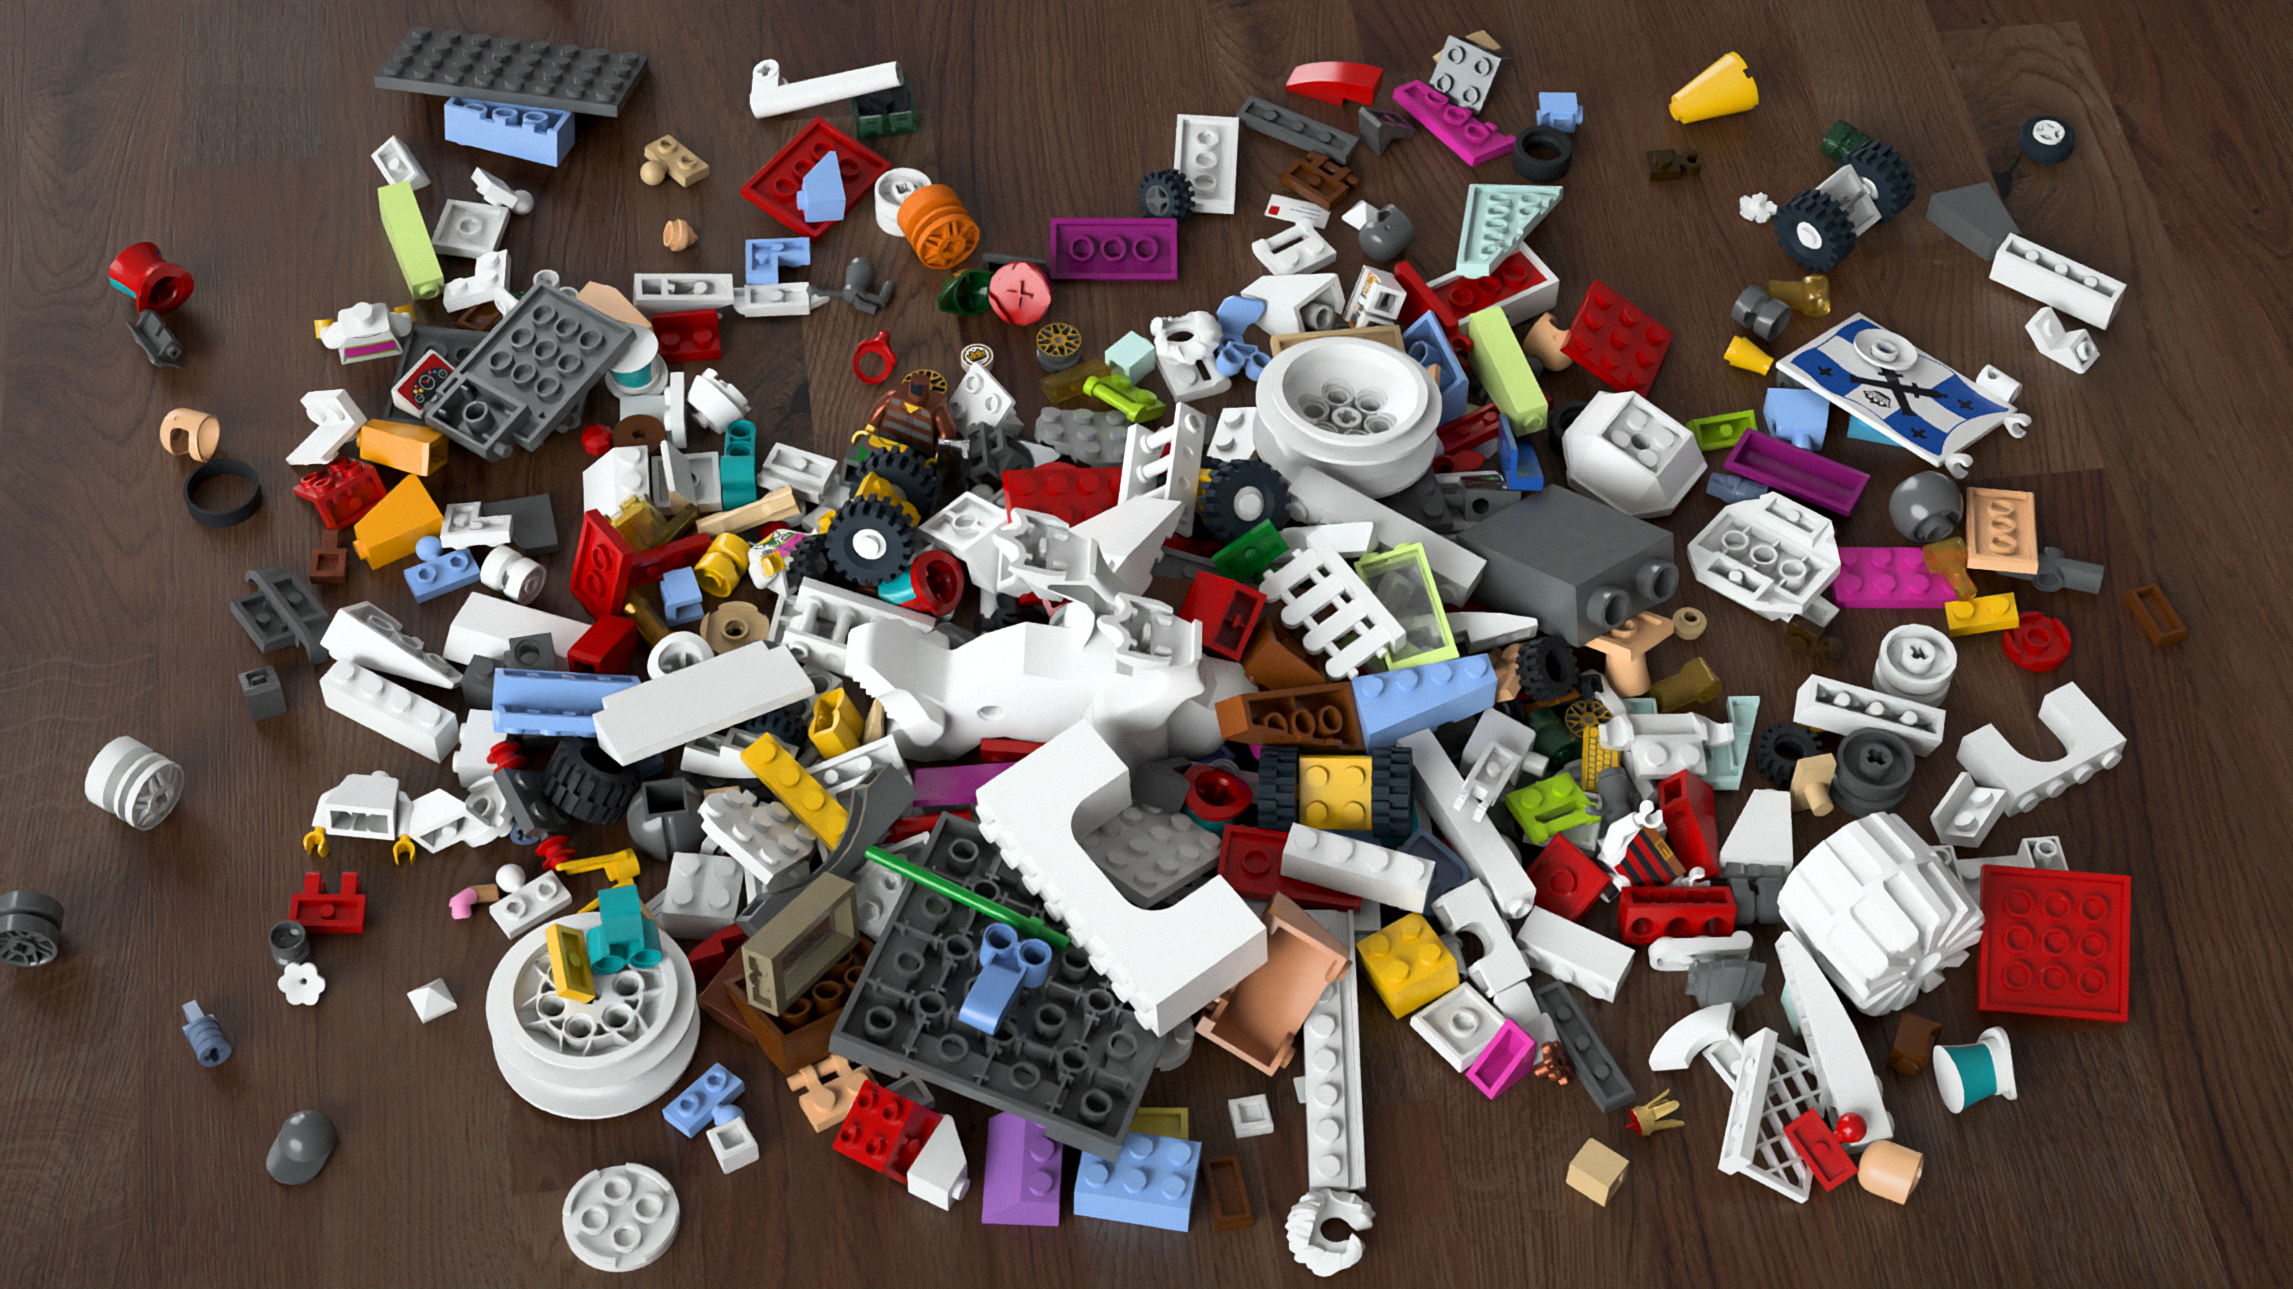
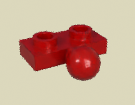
M1811 1107L1782 1127L1783 1132L1827 1193L1859 1171L1841 1144L1845 1141L1856 1143L1865 1137L1867 1123L1860 1114L1854 1112L1843 1114L1837 1121L1836 1129L1831 1132L1816 1109Z

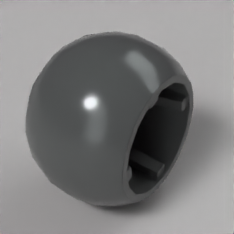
M1935 471L1918 473L1904 480L1894 489L1889 502V513L1893 525L1903 536L1915 542H1937L1946 538L1959 524L1964 511L1960 489L1949 477Z

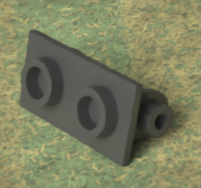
M145 309L141 312L137 323L128 321L125 323L134 335L133 339L143 347L148 354V359L153 364L162 368L168 366L181 369L182 366L176 358L182 353V345L170 329L165 328L166 324L155 310Z

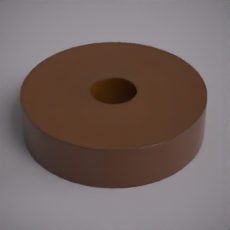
M645 414L631 415L622 419L615 426L612 433L614 448L647 445L649 461H651V457L661 455L660 444L662 441L667 440L666 430L662 422L653 416Z

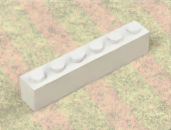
M1308 464L1305 465L1286 492V495L1291 496V503H1285V510L1290 511L1289 516L1292 519L1308 526L1373 521L1376 524L1379 546L1373 552L1383 554L1393 551V548L1401 543L1412 542L1416 544L1421 542L1439 597L1447 603H1452L1462 609L1481 581L1487 560ZM1417 564L1393 571L1413 584L1424 588Z

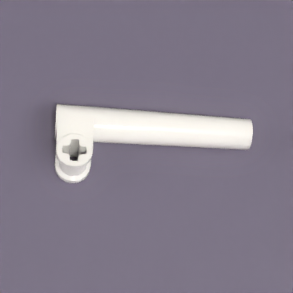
M765 60L760 62L753 70L750 104L754 116L757 119L902 86L904 77L899 62L894 61L788 83L780 75L778 63L775 60Z

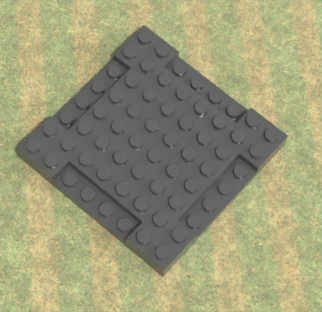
M942 811L916 863L917 866L1025 917L1030 918L1034 916L1046 922L1047 927L1068 936L1066 933L1068 928L1061 920L1055 922L1050 917L1044 907L1045 901L1039 894L1034 896L1029 892L1023 883L1022 873L1017 868L1011 869L1005 863L1000 854L1001 848L995 841L989 843L984 838L978 827L979 824ZM908 879L831 1033L828 1052L900 1079L903 1072L1044 1126L1043 1136L1116 1164L1170 1031L1159 1038L1151 1028L1145 1030L1134 1015V1007L1129 1001L1123 1003L1116 996L1111 987L1113 982L1106 974L1099 975L1089 961L1088 957L1090 955L1083 946L1078 949L1072 942L1066 952L1049 945L1052 951V958L1046 981L1036 988L1022 987L994 1036L958 1020L963 1003L984 968L979 958L984 932L990 925L1003 922L912 879ZM1124 897L1130 904L1134 905L1135 907L1140 908L1139 906H1137L1136 904H1134L1132 901H1130L1129 899H1127L1126 897ZM1166 897L1146 910L1167 909L1180 901ZM1013 928L1017 933L1018 942L1023 943L1028 940V938L1023 936L1022 931Z

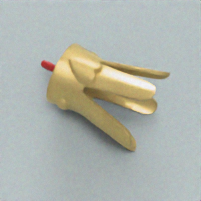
M1667 1089L1645 1106H1636L1634 1109H1630L1632 1123L1626 1125L1625 1128L1628 1129L1634 1126L1637 1134L1642 1138L1645 1135H1651L1655 1130L1684 1126L1685 1123L1675 1119L1655 1121L1679 1107V1102L1675 1100L1669 1102L1668 1099H1664L1658 1102L1670 1092Z

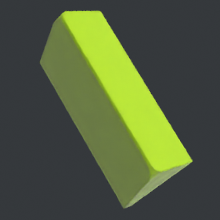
M1754 409L1693 419L1686 423V428L1694 433L1701 452L1735 446L1747 427L1758 431Z

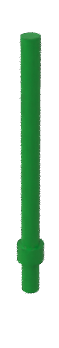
M870 844L865 852V858L1018 929L1028 939L1043 940L1045 943L1064 952L1067 951L1072 938L1047 927L1045 921L1034 916L1030 918L1025 917L875 845Z

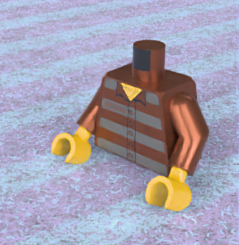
M914 374L911 376L910 382L905 381L897 389H890L876 402L865 421L868 425L865 430L854 433L852 444H857L862 435H874L877 429L879 430V437L896 436L903 445L933 457L928 459L924 466L932 465L934 469L937 463V477H944L949 472V465L945 457L950 456L957 427L948 410L945 395L930 390V378L927 375Z

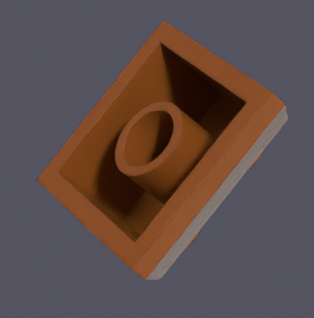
M1265 615L1253 629L1242 653L1241 663L1245 671L1244 676L1255 686L1260 687L1264 685L1270 691L1323 685L1326 677L1320 656L1308 654L1304 650L1303 643Z

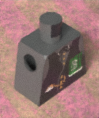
M1504 474L1461 476L1459 478V489H1441L1448 509H1459L1464 521L1481 522L1521 501V490H1509Z

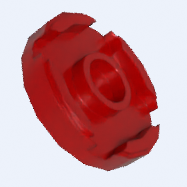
M2038 611L2019 613V627L2003 630L2001 644L2004 653L2013 663L2023 669L2043 672L2060 667L2068 658L2072 644L2069 630L2060 620L2055 617L2052 619L2045 617V613Z

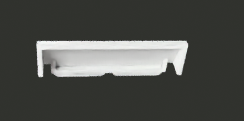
M760 640L603 697L604 710L592 715L599 747L620 765L625 766L816 695L814 684L785 644L769 650L764 642Z

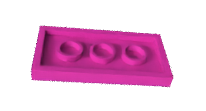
M1837 547L1841 563L1840 574L1830 584L1833 604L1837 608H1945V602L1971 599L1962 547Z

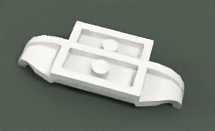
M1693 712L1687 714L1623 713L1598 726L1599 742L1603 749L1631 751L1635 779H1666L1684 769H1687L1699 778H1703L1707 774L1703 749L1721 747L1735 740L1732 723L1719 724Z

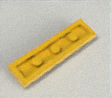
M766 732L740 753V760L833 851L845 829L849 813Z

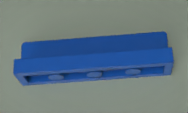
M1499 414L1497 454L1508 489L1543 491L1544 477L1531 440L1514 439L1506 414Z

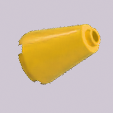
M1734 51L1725 54L1672 96V103L1669 104L1673 118L1686 124L1748 111L1758 105L1759 98L1753 77L1747 79L1743 72L1744 69L1748 68L1743 59Z

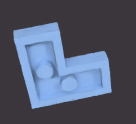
M809 237L746 240V285L779 283V266L795 268L802 265H810Z

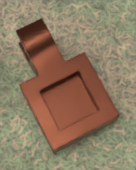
M325 529L323 548L312 549L309 572L311 584H346L349 554L347 548H342V539H339V529Z

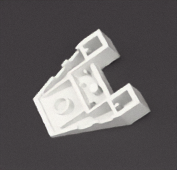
M1136 496L1068 529V531L1087 541L1091 537L1096 539L1108 567L1128 585L1132 595L1141 597L1153 579L1149 572L1154 561L1159 563L1164 555L1160 548L1165 538L1170 539L1186 506L1182 501ZM1025 580L1039 599L1061 602L1064 598Z

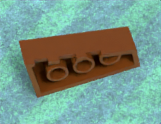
M1351 681L1240 694L1214 704L1221 737L1224 740L1258 746H1299L1301 753L1309 755L1352 756L1366 751Z

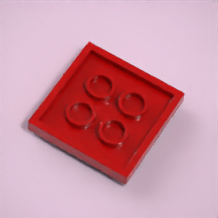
M1596 279L1589 286L1560 351L1619 393L1634 391L1646 399L1674 333Z

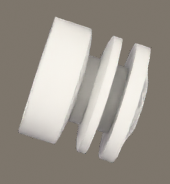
M129 736L118 737L101 750L90 766L85 780V794L92 803L108 812L116 813L117 817L144 831L152 829L161 823L173 810L184 786V772L180 765L161 754L153 753L151 748Z

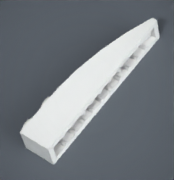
M1791 931L1783 932L1775 943V947L1833 1131L1836 1129L1838 1119L1843 1114L1854 1112L1860 1114L1866 1120L1867 1133L1859 1142L1848 1143L1845 1141L1841 1144L1848 1155L1865 1151L1867 1146L1874 1141H1890L1894 1137V1121L1890 1112L1885 1111L1881 1099L1883 1096L1882 1083L1877 1075L1874 1076L1871 1064L1854 1025L1837 994L1812 957Z

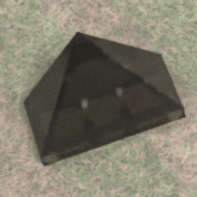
M938 439L936 477L939 484L936 490H939L935 502L936 506H948L968 491L972 441Z

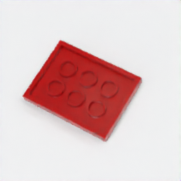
M817 116L741 187L740 196L802 237H809L810 242L816 245L841 220L806 223L804 211L798 210L797 191H802L803 178L829 151H836L846 198L845 217L875 188L878 178L891 170L892 164Z

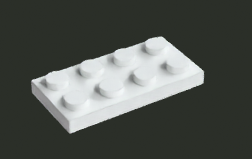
M1177 115L1174 169L1179 170V174L1184 173L1187 176L1184 181L1190 180L1192 183L1189 191H1195V196L1191 197V201H1196L1195 207L1190 208L1193 212L1234 214L1239 117Z

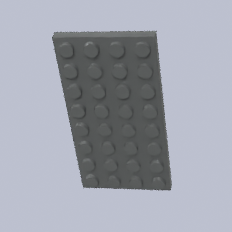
M426 26L411 28L375 74L374 81L376 88L618 117L647 71L648 57L639 56L635 52L614 53L609 52L605 48L589 50L581 49L573 44L557 46L550 45L546 41L524 42L515 37L491 38L488 34L484 33L467 35L461 34L457 30L442 32L431 30V28Z

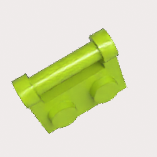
M1113 374L1112 376L1100 379L1092 375L1083 386L1085 394L1090 397L1097 396L1127 414V419L1135 424L1162 417L1167 406L1157 400V396L1153 392L1137 388L1131 384V380L1121 374Z
M1568 771L1506 794L1505 805L1534 845L1547 842L1548 837L1558 832L1566 831L1584 823L1591 825L1601 820V816H1590L1585 812V807L1589 804L1596 806L1597 810L1599 808L1594 802L1588 800ZM1574 809L1576 810L1575 812L1567 814L1560 818L1554 819L1544 824L1542 823V821L1548 820L1550 818L1556 817L1558 815L1564 814Z

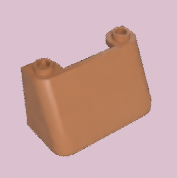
M1276 891L1259 917L1260 921L1267 927L1268 962L1205 1005L1194 1030L1271 1077L1279 1066L1285 1069L1296 1051L1295 1048L1291 1047L1293 1039L1327 985L1332 983L1335 978L1342 981L1353 963L1352 960L1348 959L1350 954L1348 948L1293 900L1279 891Z

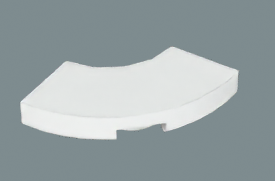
M1732 1002L1701 1009L1672 1026L1661 1037L1651 1053L1649 1064L1652 1071L1689 1068L1693 1057L1699 1051L1713 1042L1729 1039L1735 1015Z

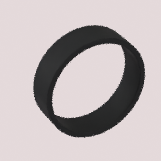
M215 459L198 466L189 474L183 488L190 515L197 522L214 528L231 527L246 521L258 510L262 501V491L255 470L247 463L237 459ZM218 475H240L249 479L255 485L253 493L247 501L228 511L210 512L198 508L191 502L196 488L204 481Z

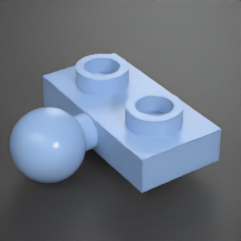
M432 535L420 538L416 544L417 556L425 562L403 570L404 577L418 604L481 580V571L469 548L458 549L442 556L443 548L441 541Z
M717 1062L662 1110L664 1118L690 1139L714 1118L716 1127L739 1116L745 1122L743 1111L738 1106L729 1105L745 1091L744 1083Z

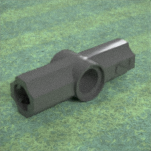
M2045 547L2038 550L2037 574L1996 571L1995 573L2033 581V585L2044 592H2055L2064 587L2098 594L2103 578L2104 566L2069 559L2061 549Z

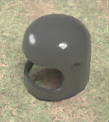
M1387 204L1378 212V222L1367 221L1361 227L1358 236L1360 247L1369 258L1377 262H1388L1415 240V231L1412 223L1402 211L1392 204ZM1386 211L1390 213V216L1387 219L1385 216Z

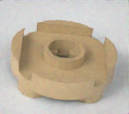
M731 601L719 605L718 611L713 612L711 615L708 612L704 616L700 626L701 637L711 647L714 657L741 648L754 640H767L770 630L769 620L764 614L763 616L759 613L757 607L753 604L743 601ZM733 629H740L741 633L739 636H730L728 634L732 633Z

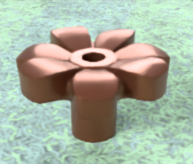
M1558 1040L1543 1043L1541 1048L1544 1052V1061L1534 1065L1536 1076L1541 1079L1549 1075L1553 1082L1558 1080L1561 1087L1570 1085V1080L1575 1078L1574 1069L1568 1065L1570 1062L1565 1052L1563 1053V1045Z

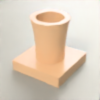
M1645 610L1624 622L1618 628L1610 630L1585 644V646L1606 653L1604 676L1610 688L1618 697H1635L1644 694L1650 689L1651 680L1647 669L1645 652L1674 633V620Z

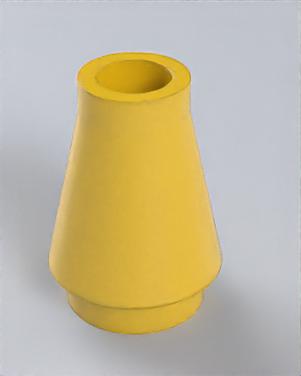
M1736 335L1723 357L1730 361L1729 365L1754 371L1766 376L1774 361V358L1768 356L1745 336L1742 339Z

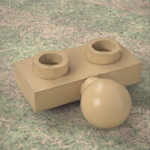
M669 134L645 146V157L650 161L643 164L640 176L648 185L655 186L660 184L664 180L666 173L684 188L709 176V165Z

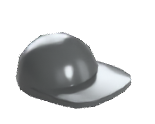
M305 1109L293 1113L282 1124L281 1131L269 1150L266 1164L271 1177L280 1183L288 1185L305 1184L315 1179L324 1168L337 1143L336 1128L331 1120L322 1112Z

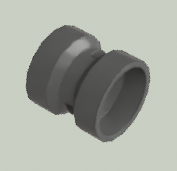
M291 920L281 921L270 929L268 942L277 967L285 970L289 963L296 962L303 965L309 962L311 949L307 942L305 929L300 923Z

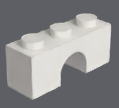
M1476 878L1442 895L1431 904V907L1448 937L1461 931H1469L1481 939L1484 946V955L1482 959L1475 962L1467 970L1479 994L1486 1000H1489L1495 994L1526 980L1532 973L1529 970L1530 964L1527 956L1523 951L1518 950L1511 938L1512 932L1509 924L1497 913L1490 890L1481 884L1479 878Z

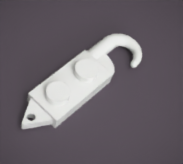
M809 282L744 285V288H733V307L738 313L745 315V317L810 314L811 309L830 301V296L815 294L812 296L807 294L806 288L809 286ZM717 313L718 319H721L722 314Z

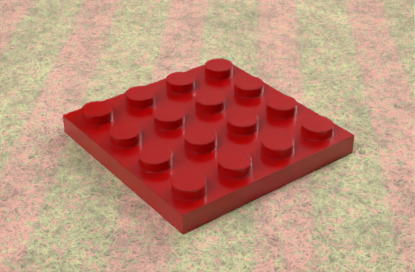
M1123 467L1005 470L1002 473L1008 524L1013 522L1010 513L1015 507L1054 515L1068 523L1069 529L1118 505ZM1033 591L1028 594L1023 593L1019 597L1020 606L1043 605L1042 600Z
M1983 864L1980 873L1979 908L1984 914L1985 922L1979 927L1984 932L1978 942L1976 1012L2123 1024L2128 1022L2131 876Z

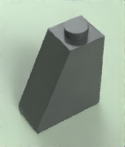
M1989 182L1931 195L1926 213L1928 221L1986 262L1995 259L1997 250L2010 233L2021 236L2020 230Z

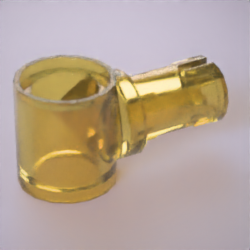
M1955 536L1927 544L1923 547V559L1926 568L1930 573H1940L1943 579L1948 580L1959 602L1968 601L1976 596L1978 589L1966 571L1967 548L1960 537Z

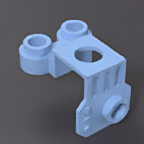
M1233 295L1225 298L1217 311L1218 322L1221 324L1222 333H1224L1220 340V346L1217 347L1219 355L1216 359V369L1220 374L1231 377L1238 374L1241 368H1245L1247 377L1253 381H1258L1261 372L1272 360L1265 353L1259 352L1258 346L1244 344L1242 337L1248 325L1257 322L1263 313L1265 305L1262 300ZM1228 340L1227 345L1224 347L1223 341Z

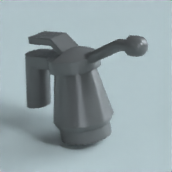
M858 257L852 259L846 268V286L842 291H821L816 289L815 286L810 285L806 288V292L812 296L814 294L819 296H842L846 303L855 305L859 311L874 315L876 309H883L886 306L897 285L892 281H886L878 295L867 292L875 278V266L870 260Z
M1612 767L1604 769L1597 774L1598 781L1596 787L1604 809L1597 810L1596 806L1589 804L1585 807V812L1588 815L1603 816L1606 821L1616 822L1632 812L1640 813L1641 794L1629 795L1630 780L1626 777L1624 769Z

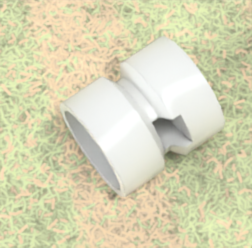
M500 545L494 548L487 556L481 569L480 578L484 585L499 593H504L506 597L520 605H528L541 592L546 580V569L529 558H523L520 553L508 546Z

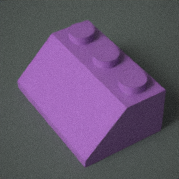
M1005 1111L989 1118L982 1223L1059 1226L1064 1143L1043 1136L1044 1126Z

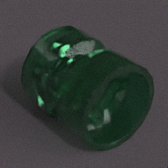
M1841 119L1833 124L1826 133L1821 143L1820 152L1837 163L1865 141L1873 143L1877 140L1864 132L1859 134L1858 128Z
M1548 706L1541 707L1521 721V724L1529 727L1536 733L1532 751L1549 758L1546 768L1547 773L1551 774L1562 770L1565 764L1574 761L1579 755L1582 747L1581 743L1571 731L1564 727V722L1553 708Z

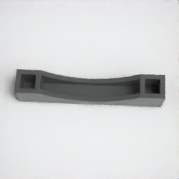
M891 763L875 764L852 789L850 811L845 829L837 846L826 861L809 877L794 886L773 893L758 894L734 922L751 938L825 871L843 879L849 872L856 871L866 861L864 856L870 844L877 846L887 838L890 833L888 828L896 820L902 819L911 811L913 807L911 803L919 793Z

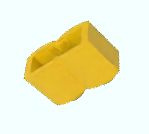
M840 687L819 695L813 706L815 718L810 724L808 734L825 761L859 748L860 742L858 739L862 735L865 723L843 688Z

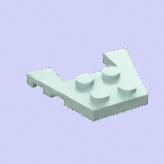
M1728 696L1726 708L1729 723L1733 724L1735 740L1721 747L1703 749L1707 774L1701 779L1713 786V790H1739L1760 702L1759 696ZM1624 698L1629 708V714H1658L1655 698Z

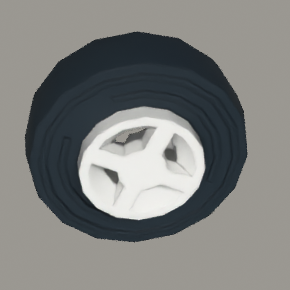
M2047 115L2035 116L2028 119L2021 127L2018 144L2021 151L2028 158L2039 163L2054 164L2066 160L2072 153L2075 134L2065 121L2057 117Z

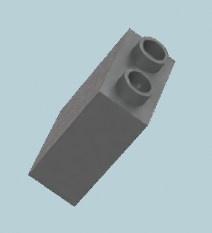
M1555 484L1545 487L1543 491H1538L1456 534L1457 545L1487 560L1481 581L1469 599L1500 613L1536 618L1538 630L1551 636H1559V639L1563 638L1567 643L1578 648L1604 633L1618 628L1624 622L1654 605L1665 602L1675 594L1679 581V571L1674 564V538L1672 532Z

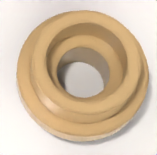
M1690 607L1677 610L1672 619L1674 620L1675 633L1685 640L1698 638L1705 631L1707 625L1705 615L1701 611Z

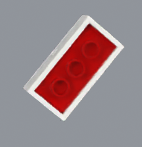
M1522 241L1490 276L1470 279L1464 275H1456L1455 270L1426 284L1459 322L1458 330L1469 338V317L1472 313L1500 306L1510 327L1556 307L1560 280L1528 245Z

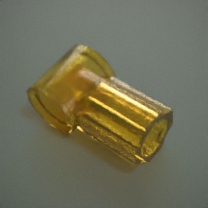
M1810 275L1801 282L1768 280L1766 291L1770 293L1771 300L1778 298L1794 309H1802L1807 316L1821 317L1826 315L1831 309L1829 281L1822 275Z
M1697 657L1688 661L1679 673L1650 685L1649 694L1651 698L1656 699L1657 711L1667 713L1694 700H1697L1699 703H1707L1713 700L1723 690L1724 683L1703 657Z

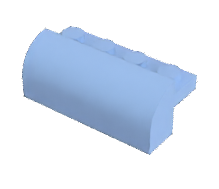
M495 668L492 704L493 731L512 734L597 738L592 714L604 710L602 698L639 685L641 681L638 676Z

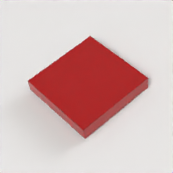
M1560 832L1555 835L1525 872L1536 888L1533 906L1536 905L1575 924L1579 923L1614 880Z

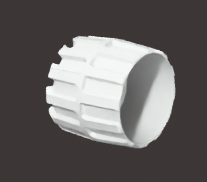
M1878 812L1859 820H1854L1823 840L1794 868L1788 876L1783 889L1780 891L1777 901L1782 918L1817 966L1859 1011L1869 1016L1886 1015L1891 1010H1900L1914 1003L1917 999L1919 988L1925 993L1931 992L1945 981L1941 971L1945 967H1960L1970 955L1963 949L1978 943L1984 932L1979 928L1985 922L1981 909L1940 856L1895 813L1889 815L1885 812Z

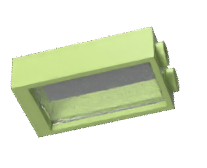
M1412 542L1401 543L1395 546L1393 551L1383 554L1378 552L1369 553L1362 556L1359 561L1354 562L1357 576L1406 631V646L1395 654L1388 646L1385 647L1387 655L1383 657L1387 671L1460 658L1421 542L1416 544Z

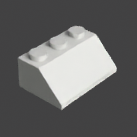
M647 445L612 448L583 472L584 515L586 511L597 508L633 550L654 548L651 471Z

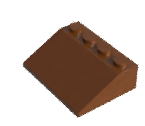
M861 931V941L779 1017L748 1004L745 972L724 981V988L763 1051L786 1076L832 1054L828 1052L831 1033L875 947ZM812 940L790 950L782 958L783 967Z

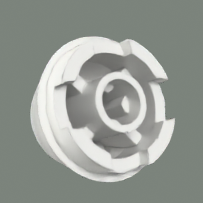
M707 368L701 376L696 375L685 403L693 412L691 417L704 429L709 427L716 433L721 434L726 431V427L730 422L741 419L745 420L744 417L752 408L746 405L748 403L746 398L731 383L728 385L723 380L717 381L715 378L718 376V373L711 368Z

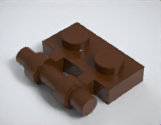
M1311 150L1306 160L1300 157L1281 173L1280 183L1330 212L1348 196L1349 187L1358 190L1362 180L1356 177L1351 169L1347 167L1341 168L1333 163L1332 158L1326 154L1320 155Z

